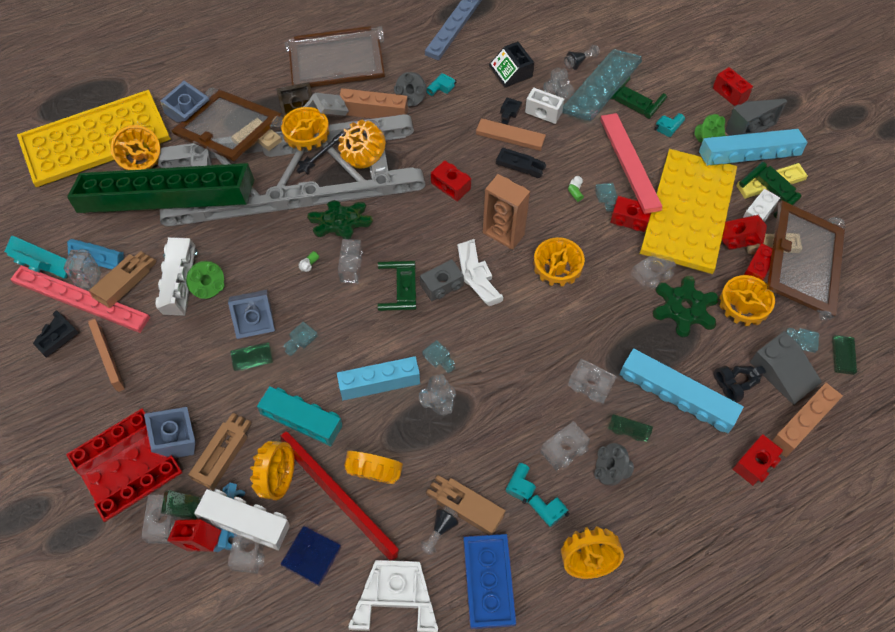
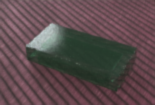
M834 335L832 338L834 372L855 375L857 373L855 338Z

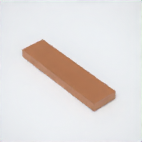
M482 118L476 130L477 135L541 151L546 137L545 134Z
M92 319L88 324L112 386L116 391L120 392L125 387L103 330L96 319Z

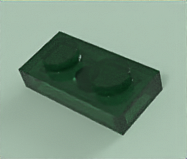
M269 342L230 351L234 371L273 363Z
M613 414L608 429L618 435L625 434L631 436L637 441H648L653 426Z
M168 490L164 492L161 514L198 520L194 512L202 498Z

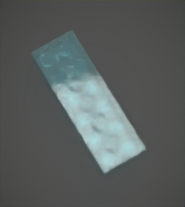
M613 49L565 103L562 113L592 121L642 62V56Z

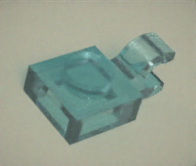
M596 184L595 190L598 201L605 203L607 212L614 211L613 205H615L617 199L614 184Z
M302 322L289 334L291 340L284 344V348H286L285 353L292 356L299 346L304 349L317 337V332Z
M787 328V334L800 345L802 350L814 353L818 350V332L801 328L798 331L793 328Z
M437 340L422 351V355L435 368L441 365L448 373L455 369L453 366L454 361L449 358L450 352Z

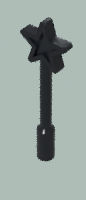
M343 130L311 159L307 156L304 161H299L298 164L300 166L296 171L299 174L305 171L308 175L309 169L315 166L313 162L334 144H338L340 136H345Z

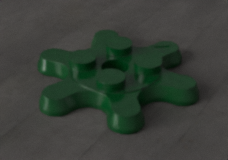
M332 200L327 203L328 210L325 212H310L307 215L311 223L319 224L313 228V233L316 237L335 233L343 239L352 238L354 228L370 227L373 222L371 216L360 215L366 209V204L363 202H357L352 206L346 207L341 206L339 201Z
M692 276L684 277L681 281V287L672 288L666 283H660L656 287V293L664 298L665 305L655 308L652 313L653 317L657 320L673 319L677 324L676 333L680 337H687L693 324H700L707 330H712L716 327V319L708 314L706 309L718 303V295L715 292L703 294L701 291L696 290L694 287L695 279ZM687 301L691 308L683 307L682 303Z

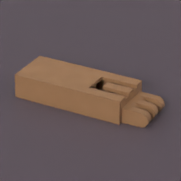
M142 251L135 256L129 254L89 290L92 298L111 308L150 272L149 269L156 264V259L145 255Z
M232 413L227 422L222 423L188 474L191 480L214 490L247 440L245 433L249 429L251 421L247 419L244 422V417H238L237 414ZM229 435L230 438L225 441L226 444H228L227 447H220L226 439V437Z
M437 475L435 480L441 485L432 482L430 487L436 490V493L428 489L426 494L435 499L439 506L487 535H493L506 510L454 479L450 478L447 481ZM449 495L453 498V500L456 501V499L459 496L460 498H462V500L459 503V505H457L454 502L447 499V497Z

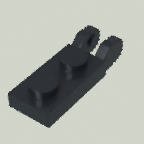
M501 148L496 159L497 165L526 174L529 173L532 177L536 178L542 177L543 172L541 170H544L547 166L545 162L532 156L506 148Z

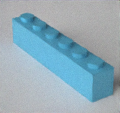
M799 129L704 138L699 153L706 165L800 156L808 142Z
M634 348L620 372V376L626 381L641 386L643 390L656 394L663 401L676 405L680 410L689 412L696 416L698 420L707 422L717 430L728 434L734 427L744 407Z

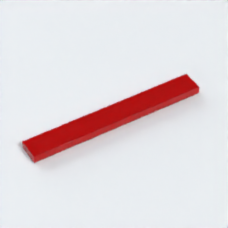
M287 431L280 435L281 442H286L292 447L294 459L387 559L395 561L398 557V547Z

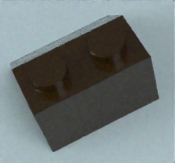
M309 82L276 88L283 118L290 111L305 106L312 96Z

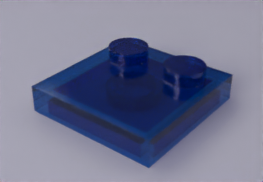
M303 526L280 565L311 583L320 586L342 547L340 544Z

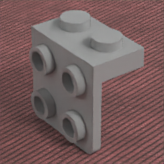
M314 93L305 106H303L316 108L321 114L326 116L328 114L345 116L349 112L341 96L333 94Z

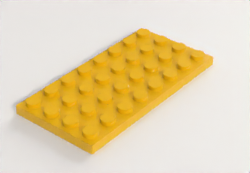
M149 90L17 134L35 187L114 160L111 154V142L114 135L124 127L130 125L144 126L157 136L159 143L171 140ZM143 143L144 148H149L145 143Z
M669 149L656 193L662 204V211L651 212L640 254L713 274L717 263L737 166L727 163L706 165L700 156Z

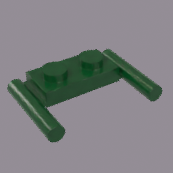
M625 75L608 94V98L611 100L615 99V101L650 119L667 99V95L665 93L661 94L653 104V100L625 86L630 80V76Z
M761 162L739 182V185L744 188L754 178H757L771 193L780 197V201L783 200L791 205H794L802 197L799 192H795L796 188L773 167H767L765 162ZM778 210L773 214L775 218H777Z
M415 261L378 262V269H397V303H378V311L416 310Z

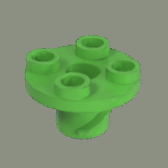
M717 114L707 116L703 124H699L695 128L694 134L699 142H703L704 138L726 136L725 118Z
M200 261L189 269L186 276V284L189 291L196 297L201 299L211 298L223 290L224 274L217 264L210 261Z

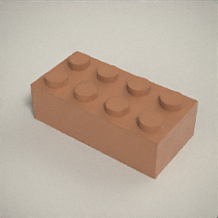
M497 174L485 189L483 234L513 250L525 235L530 191L512 182L507 177Z

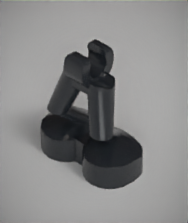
M728 366L716 368L713 374L719 386L724 388L725 396L737 403L744 398V391L760 383L762 374H765L766 370L763 366L756 367L755 369L752 366H735L731 371ZM741 373L746 374L749 380L739 384L734 378Z

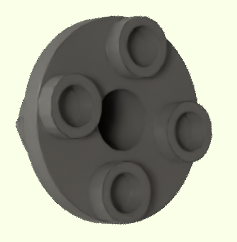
M406 72L397 79L394 92L397 95L407 96L409 107L415 106L424 100L426 84L419 74Z
M611 443L606 447L602 446L598 450L594 476L601 483L613 486L622 479H627L632 475L634 465L629 460L628 452L624 446Z

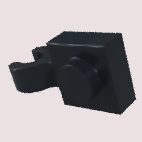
M506 97L500 113H502V124L508 125L511 116L516 118L522 107L521 101Z

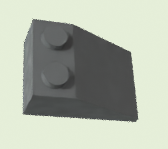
M787 100L747 101L735 106L727 122L728 125L725 132L732 136L761 133L777 124Z
M785 331L758 350L750 361L755 368L759 366L764 367L766 373L762 375L793 405L822 383L800 345Z

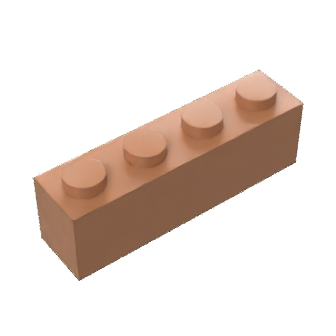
M341 88L340 96L349 110L346 114L347 116L382 118L407 115L408 99L405 95Z
M825 383L772 440V442L783 449L781 454L787 458L843 395Z

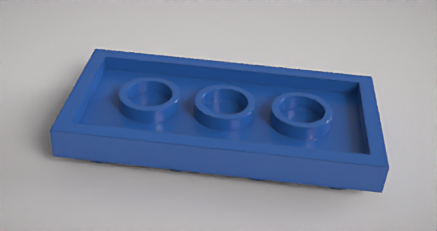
M507 534L464 537L470 629L516 626Z

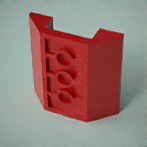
M143 408L66 454L74 470L82 477L96 503L94 505L104 522L183 473L172 455L166 457L151 452L144 417L146 413Z

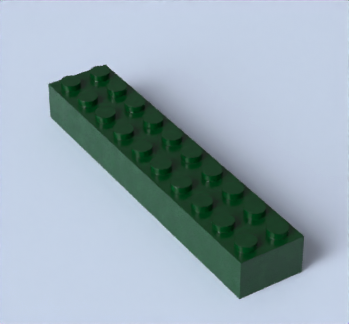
M248 163L79 173L67 198L76 213L246 205L255 179Z

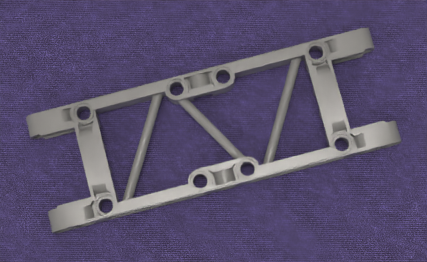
M409 115L364 120L365 122L369 120L379 127L385 136V140L405 138L414 132L412 119ZM352 122L330 124V134L327 136V141L321 143V146L324 148L329 144L328 142H331L345 128L349 130ZM364 130L363 135L367 138V133ZM282 131L275 133L281 136L282 142L270 151L257 142L243 153L263 151L268 157L294 154L277 186L270 187L266 191V195H260L252 187L250 192L252 197L248 198L246 205L160 209V223L164 226H176L322 205L332 200L342 202L412 192L423 189L425 187V180L422 170L412 167L388 171L385 150L380 159L369 166L372 180H365L331 147L327 152L357 182L319 187L316 182L309 181L299 183L298 185L285 186L304 152H308V149L304 147L300 151L297 150V147L291 148L284 141ZM232 138L213 140L230 149L236 147ZM194 143L163 147L158 159V164L161 168L212 165V158H217L223 165L231 163L225 157Z

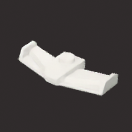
M475 239L457 244L464 282L470 285L488 306L501 303L503 296L489 282V280H492V274L486 262L478 263Z

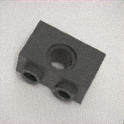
M452 259L420 275V286L431 302L443 298L451 291L459 290L464 285V275Z

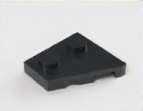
M57 310L52 314L54 319L50 325L45 324L41 334L33 342L34 346L46 358L78 334V331Z

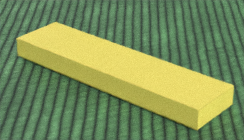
M799 163L776 170L791 184L804 181L808 177ZM754 178L744 188L739 185V182L736 185L745 199L759 195L764 189L768 190L757 178Z

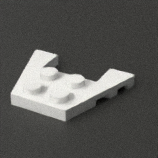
M375 560L363 594L356 606V611L349 623V630L370 631L371 608L375 606L418 608L417 632H438L420 562Z

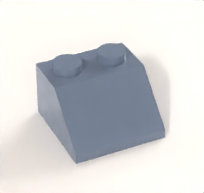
M183 81L160 102L164 113L175 122L186 121L209 101V97L186 81Z
M268 290L229 297L228 305L237 339L275 331Z
M187 407L144 414L151 452L166 457L172 455L173 458L194 455L195 439Z

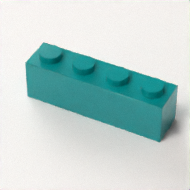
M269 386L257 405L261 415L330 447L342 428L341 418L338 414L332 411L328 413L314 403L310 405L299 396H290L281 388L275 389Z

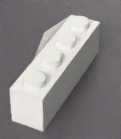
M168 237V242L164 246L165 261L161 264L163 273L162 279L158 283L159 297L156 298V308L163 315H186L189 294L186 276L189 269L193 266L196 247L191 238Z

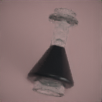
M591 45L590 50L583 53L569 51L564 58L565 65L568 69L573 68L577 70L586 58L590 56L596 58L600 54V50L597 45Z
M447 506L436 510L434 531L427 542H421V550L429 555H432L433 552L436 553L437 550L434 546L440 536L458 525V514Z

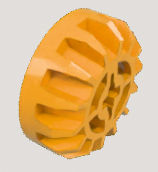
M313 107L294 109L286 114L281 122L284 141L291 148L297 147V150L300 151L304 147L311 151L314 145L316 148H319L321 143L327 141V136L330 134L326 115L321 114L318 109Z
M359 120L357 124L352 122L349 130L346 128L343 130L345 136L339 137L341 144L338 145V150L341 152V158L349 165L362 169L373 165L380 159L384 152L386 141L383 132L369 120L366 122ZM364 130L367 133V138L363 135ZM348 141H349V143H350V145H351L350 150H349L348 147H347V142H348Z
M130 125L120 129L114 135L111 142V154L121 169H152L155 164H158L161 145L157 136L150 129L140 125ZM143 143L149 147L150 151L144 148ZM126 153H129L134 159L133 163L126 158ZM144 158L148 159L146 162L142 164H136L137 161L143 160Z
M550 238L543 241L536 248L533 260L535 274L540 275L541 281L548 280L551 286L554 283H559L560 287H562L567 282L569 284L574 283L575 279L581 276L585 258L583 251L575 242L566 238ZM567 262L570 266V272L566 270ZM545 264L549 265V273L545 270ZM563 273L567 274L564 277H556V275H561Z
M749 275L736 276L730 279L725 284L719 298L721 300V309L726 310L725 316L727 318L732 316L735 318L734 323L737 324L740 321L744 322V326H750L751 323L759 325L762 320L768 318L775 305L774 293L767 289V284L761 279ZM731 304L735 305L738 312L732 309ZM748 313L754 314V315L749 316V317L744 316V315H741V314H748Z
M268 441L258 448V454L253 456L255 463L254 466L250 467L253 470V475L250 477L253 483L251 487L260 498L280 500L286 494L292 481L294 453L290 444L286 442Z
M347 451L344 467L347 474L394 484L400 479L403 463L373 454Z
M598 526L594 530H589L588 527H585V532L582 533L575 531L572 537L566 539L561 548L562 561L566 572L573 577L581 579H592L607 575L617 569L624 559L619 537L606 528L603 530Z

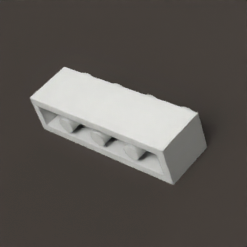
M206 489L194 512L198 520H203L213 526L279 551L290 527L285 515L278 512L271 514L266 512L264 507L257 504L254 506L247 505V502L239 497H234V499L226 497V493L217 489L214 492Z

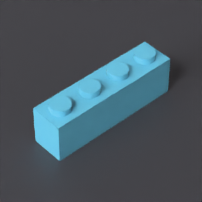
M416 357L337 373L342 401L420 384V373Z

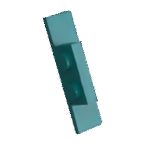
M16 236L10 237L4 251L7 253V256L14 258L13 262L23 266L27 264L30 270L39 273L40 270L48 271L64 279L67 278L73 264L72 261Z

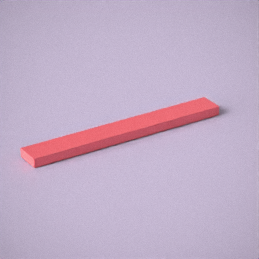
M618 114L602 115L600 121L644 214L662 211V204Z
M23 265L19 267L10 279L17 285L141 333L150 319L148 314L118 302L111 308H108L93 299L89 291L41 272L30 270Z

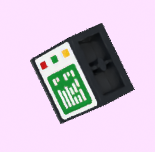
M519 42L504 46L490 62L489 67L505 88L533 77L534 61Z

